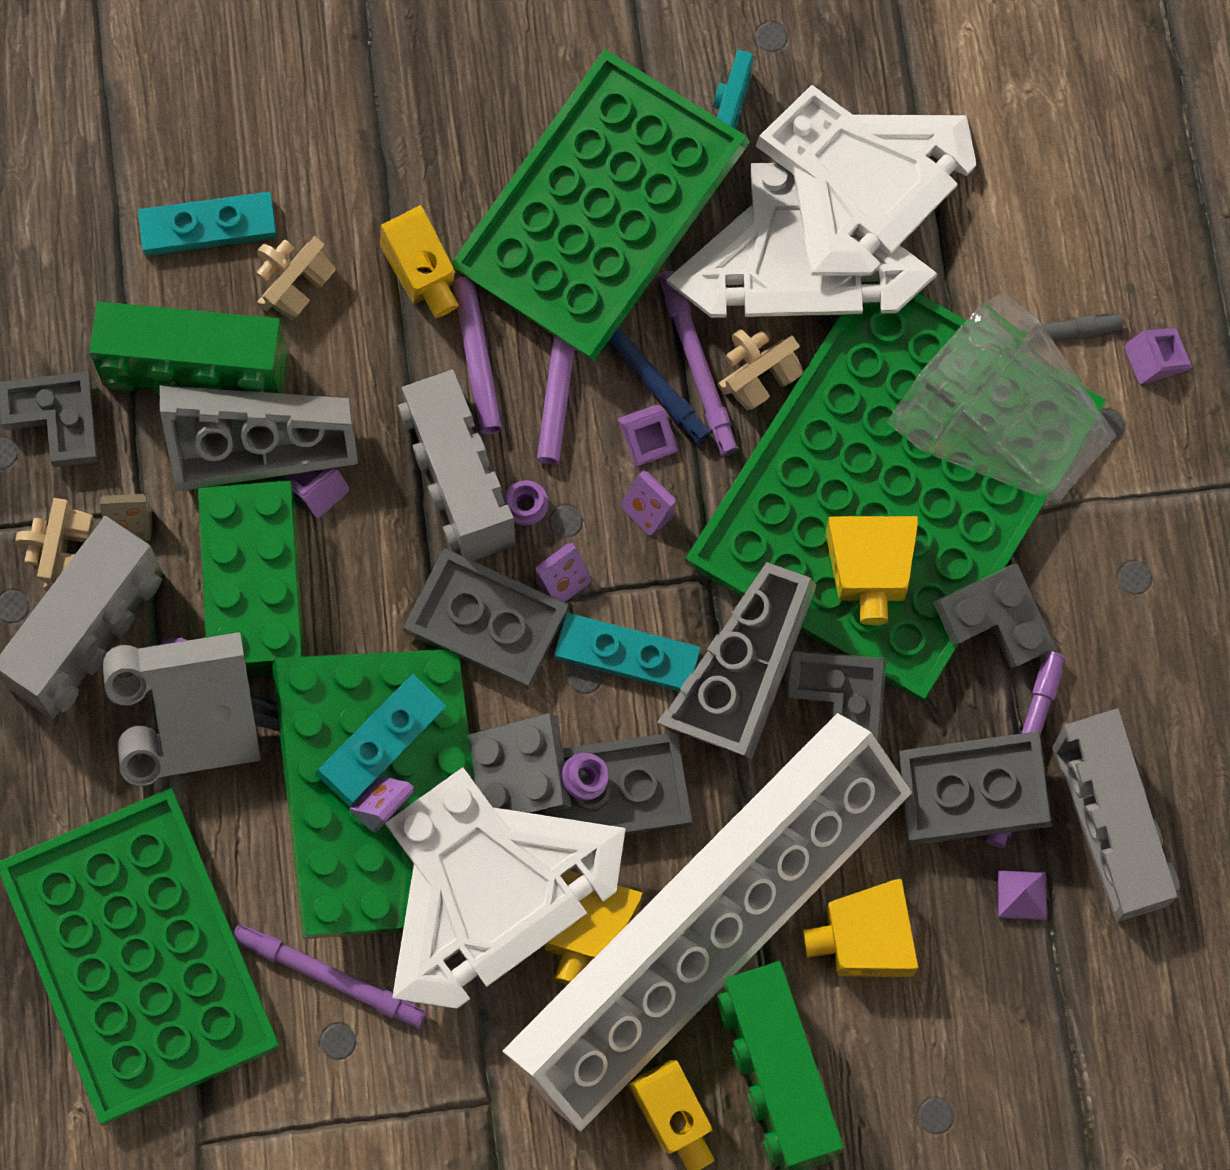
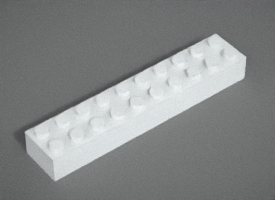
M837 713L503 1050L505 1055L548 1105L580 1132L723 987L724 979L733 976L912 793L873 734Z

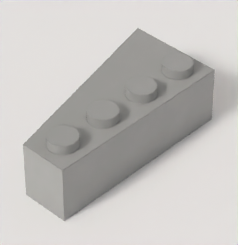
M452 369L403 386L404 403L397 405L405 430L414 428L419 443L412 445L420 470L429 469L434 484L427 486L436 512L444 509L449 521V525L444 526L443 531L450 551H460L461 556L475 561L515 547L514 518L509 506L504 503L501 486L495 471L491 473L488 471L490 464L486 449L478 433L474 434L472 427H475L474 421L454 370Z
M160 386V415L176 492L358 464L356 437L349 398Z
M766 562L732 612V617L720 634L716 635L708 647L706 655L693 674L690 673L680 688V693L669 709L664 711L657 723L665 728L752 760L790 659L791 651H793L817 586L810 577Z
M1119 709L1110 710L1064 725L1052 749L1116 923L1170 906L1178 897L1176 890L1180 889L1179 879L1173 865L1166 861L1162 849V834L1156 820L1152 817L1145 788L1139 776Z

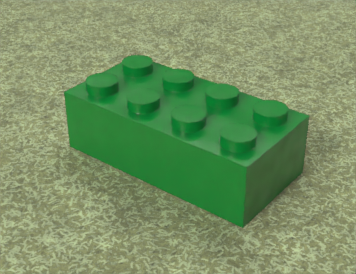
M97 301L89 354L102 384L118 392H132L134 388L152 389L154 393L160 395V386L282 394L288 349L280 318Z
M291 481L198 488L206 638L240 632L247 678L274 676L272 663L275 658L305 657L296 498Z
M777 961L725 978L722 993L718 994L719 1002L716 1003L724 1030L733 1028L736 1040L733 1041L734 1048H731L739 1075L748 1074L752 1086L749 1087L747 1099L755 1122L764 1121L767 1134H764L765 1140H762V1144L770 1168L779 1166L780 1170H808L837 1160L844 1147L781 962Z

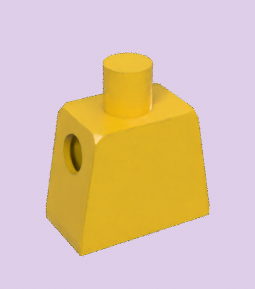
M422 205L382 224L380 247L411 302L416 304L425 300L435 318L442 317L455 310L459 305L449 288L453 285L455 271ZM425 268L431 270L432 272L424 274L419 272L418 270Z
M918 516L829 517L826 538L838 597L842 601H860V623L864 625H882L887 623L888 601H902L905 599L910 578Z
M569 871L561 878L568 886L581 877L582 874ZM617 885L616 893L604 902L595 891L579 901L587 914L545 944L546 951L561 955L555 975L557 982L568 985L637 916L642 904V892Z
M902 879L893 880L831 901L826 908L828 926L802 930L806 958L833 954L838 976L911 977L915 975L918 969Z
M667 1060L627 1084L665 1153L671 1154L677 1151L687 1170H701L715 1161L702 1137L713 1129L677 1060ZM681 1111L686 1120V1125L680 1132L675 1133L670 1124V1119L674 1113Z

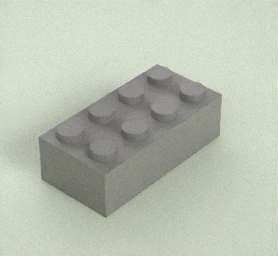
M107 516L103 517L1 652L0 678L9 691L52 720L59 711L66 712L73 705L79 694L77 687L88 673L93 675L98 671L107 654L106 648L115 636L120 638L128 631L135 617L132 613L143 599L145 601L151 599L161 585L162 578L160 576L163 572L148 543Z

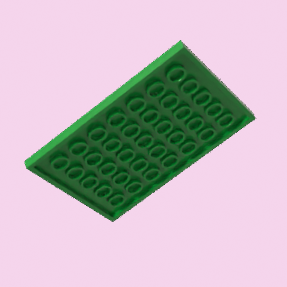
M878 281L861 282V285L878 284ZM918 293L897 313H881L880 302L862 303V314L840 315L686 556L685 564L740 597L745 595L766 562L810 577L817 586L800 632L837 654L887 658L885 682L924 703L960 644L952 645L933 602L1008 565L1104 407L1107 399ZM918 516L908 590L904 600L888 601L887 623L882 625H864L860 623V601L839 600L826 538L829 517Z

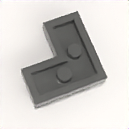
M89 371L0 382L1 425L4 430L47 425L50 462L53 468L99 462L92 381Z
M1018 563L1009 565L933 602L952 645L961 643L992 628L1009 668L1017 667L1055 648Z
M802 650L791 651L788 698L834 702L833 717L837 713L870 731L877 742L881 744L887 658Z

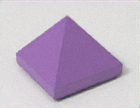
M999 870L998 918L1046 920V872Z

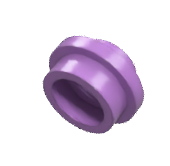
M523 480L516 482L506 490L503 496L504 503L509 506L515 524L521 526L534 525L541 521L547 513V493L539 484L533 481ZM527 498L534 502L533 508L528 511L519 509L517 504L521 499Z
M586 752L578 753L570 757L564 764L562 781L566 790L575 798L591 800L604 792L608 783V768L604 761L596 755ZM579 770L587 773L589 777L587 785L583 784L579 779Z

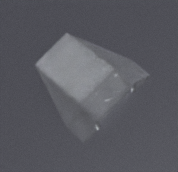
M1003 291L980 305L920 372L887 421L890 426L923 452L1056 503L1061 501L1116 437L1115 432L1040 321Z

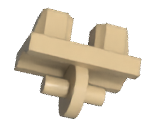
M314 236L290 263L286 258L293 251L294 247L287 240H283L276 250L269 245L263 244L258 249L257 254L264 264L256 272V275L265 282L274 272L279 274V277L257 301V304L266 312L273 307L291 320L296 318L310 301L292 285L296 278L302 274L319 289L336 270L330 260L320 251L325 244Z
M738 330L732 335V341L736 348L726 354L725 358L732 367L743 359L747 363L717 383L724 395L732 393L746 410H752L770 397L758 378L760 374L769 369L780 387L790 384L803 375L804 371L794 353L800 346L795 338L790 336L786 340H779L760 354L758 349L769 342L767 335L760 331L750 338L743 330Z
M53 498L46 535L44 533L47 521L34 518L31 531L17 532L15 539L17 546L27 550L25 564L37 566L40 553H42L37 578L44 581V590L50 589L75 556V554L66 553L69 540L85 542L96 525L93 515L73 510L67 500Z

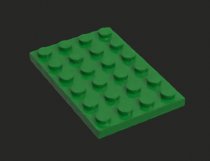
M604 49L452 260L451 264L455 272L463 277L466 276L475 285L594 362L750 141L745 134Z
M444 649L275 658L272 665L302 939L403 932L414 868L413 862L386 827V824L377 832H372L351 813L350 807L315 773L414 674L446 705V708L379 776L409 782L414 787L412 789L414 792L391 818L462 767L475 783L459 656Z
M172 788L0 861L1 879L97 1120L102 1127L281 1048Z

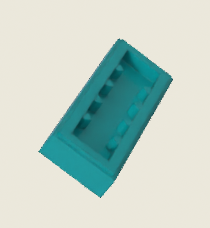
M737 50L727 84L719 83L713 103V109L719 110L717 118L735 129L752 77L754 62L752 53Z
M271 192L138 209L144 256L277 238Z
M566 612L554 658L557 661L680 692V688L690 673L693 674L696 669L701 647Z
M412 674L315 774L350 807L446 708V705Z

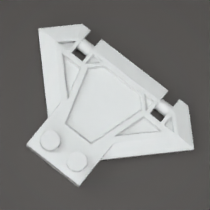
M813 85L759 135L756 144L757 148L794 174L811 276L871 275L880 266V262L872 254L879 249L891 255L956 188L957 183L950 174L956 171L967 176L976 167L967 116L852 115ZM932 155L939 161L935 163L929 157ZM854 233L862 238L859 242L851 237Z
M751 163L752 205L667 279V284L711 318L726 317V306H744L745 317L862 314V303L880 302L881 313H897L937 276V273L902 246H899L891 255L879 249L872 254L880 262V266L871 275L811 276L794 174L779 163ZM855 233L851 236L858 242L862 239ZM878 281V284L861 285V282ZM725 285H743V287L726 288Z
M463 767L385 823L386 827L414 864L392 999L458 1009L470 1000L462 988L465 984L476 976L481 979L486 987L495 982L585 916L587 912L579 901L591 892L595 891L603 902L607 900L617 890L625 828L493 808ZM576 866L582 876L567 886L561 877ZM460 951L466 961L450 971L444 962Z

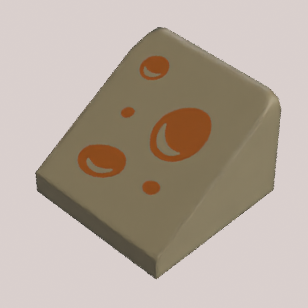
M131 494L100 497L102 519L104 516H107L145 542L152 539V508L146 495Z

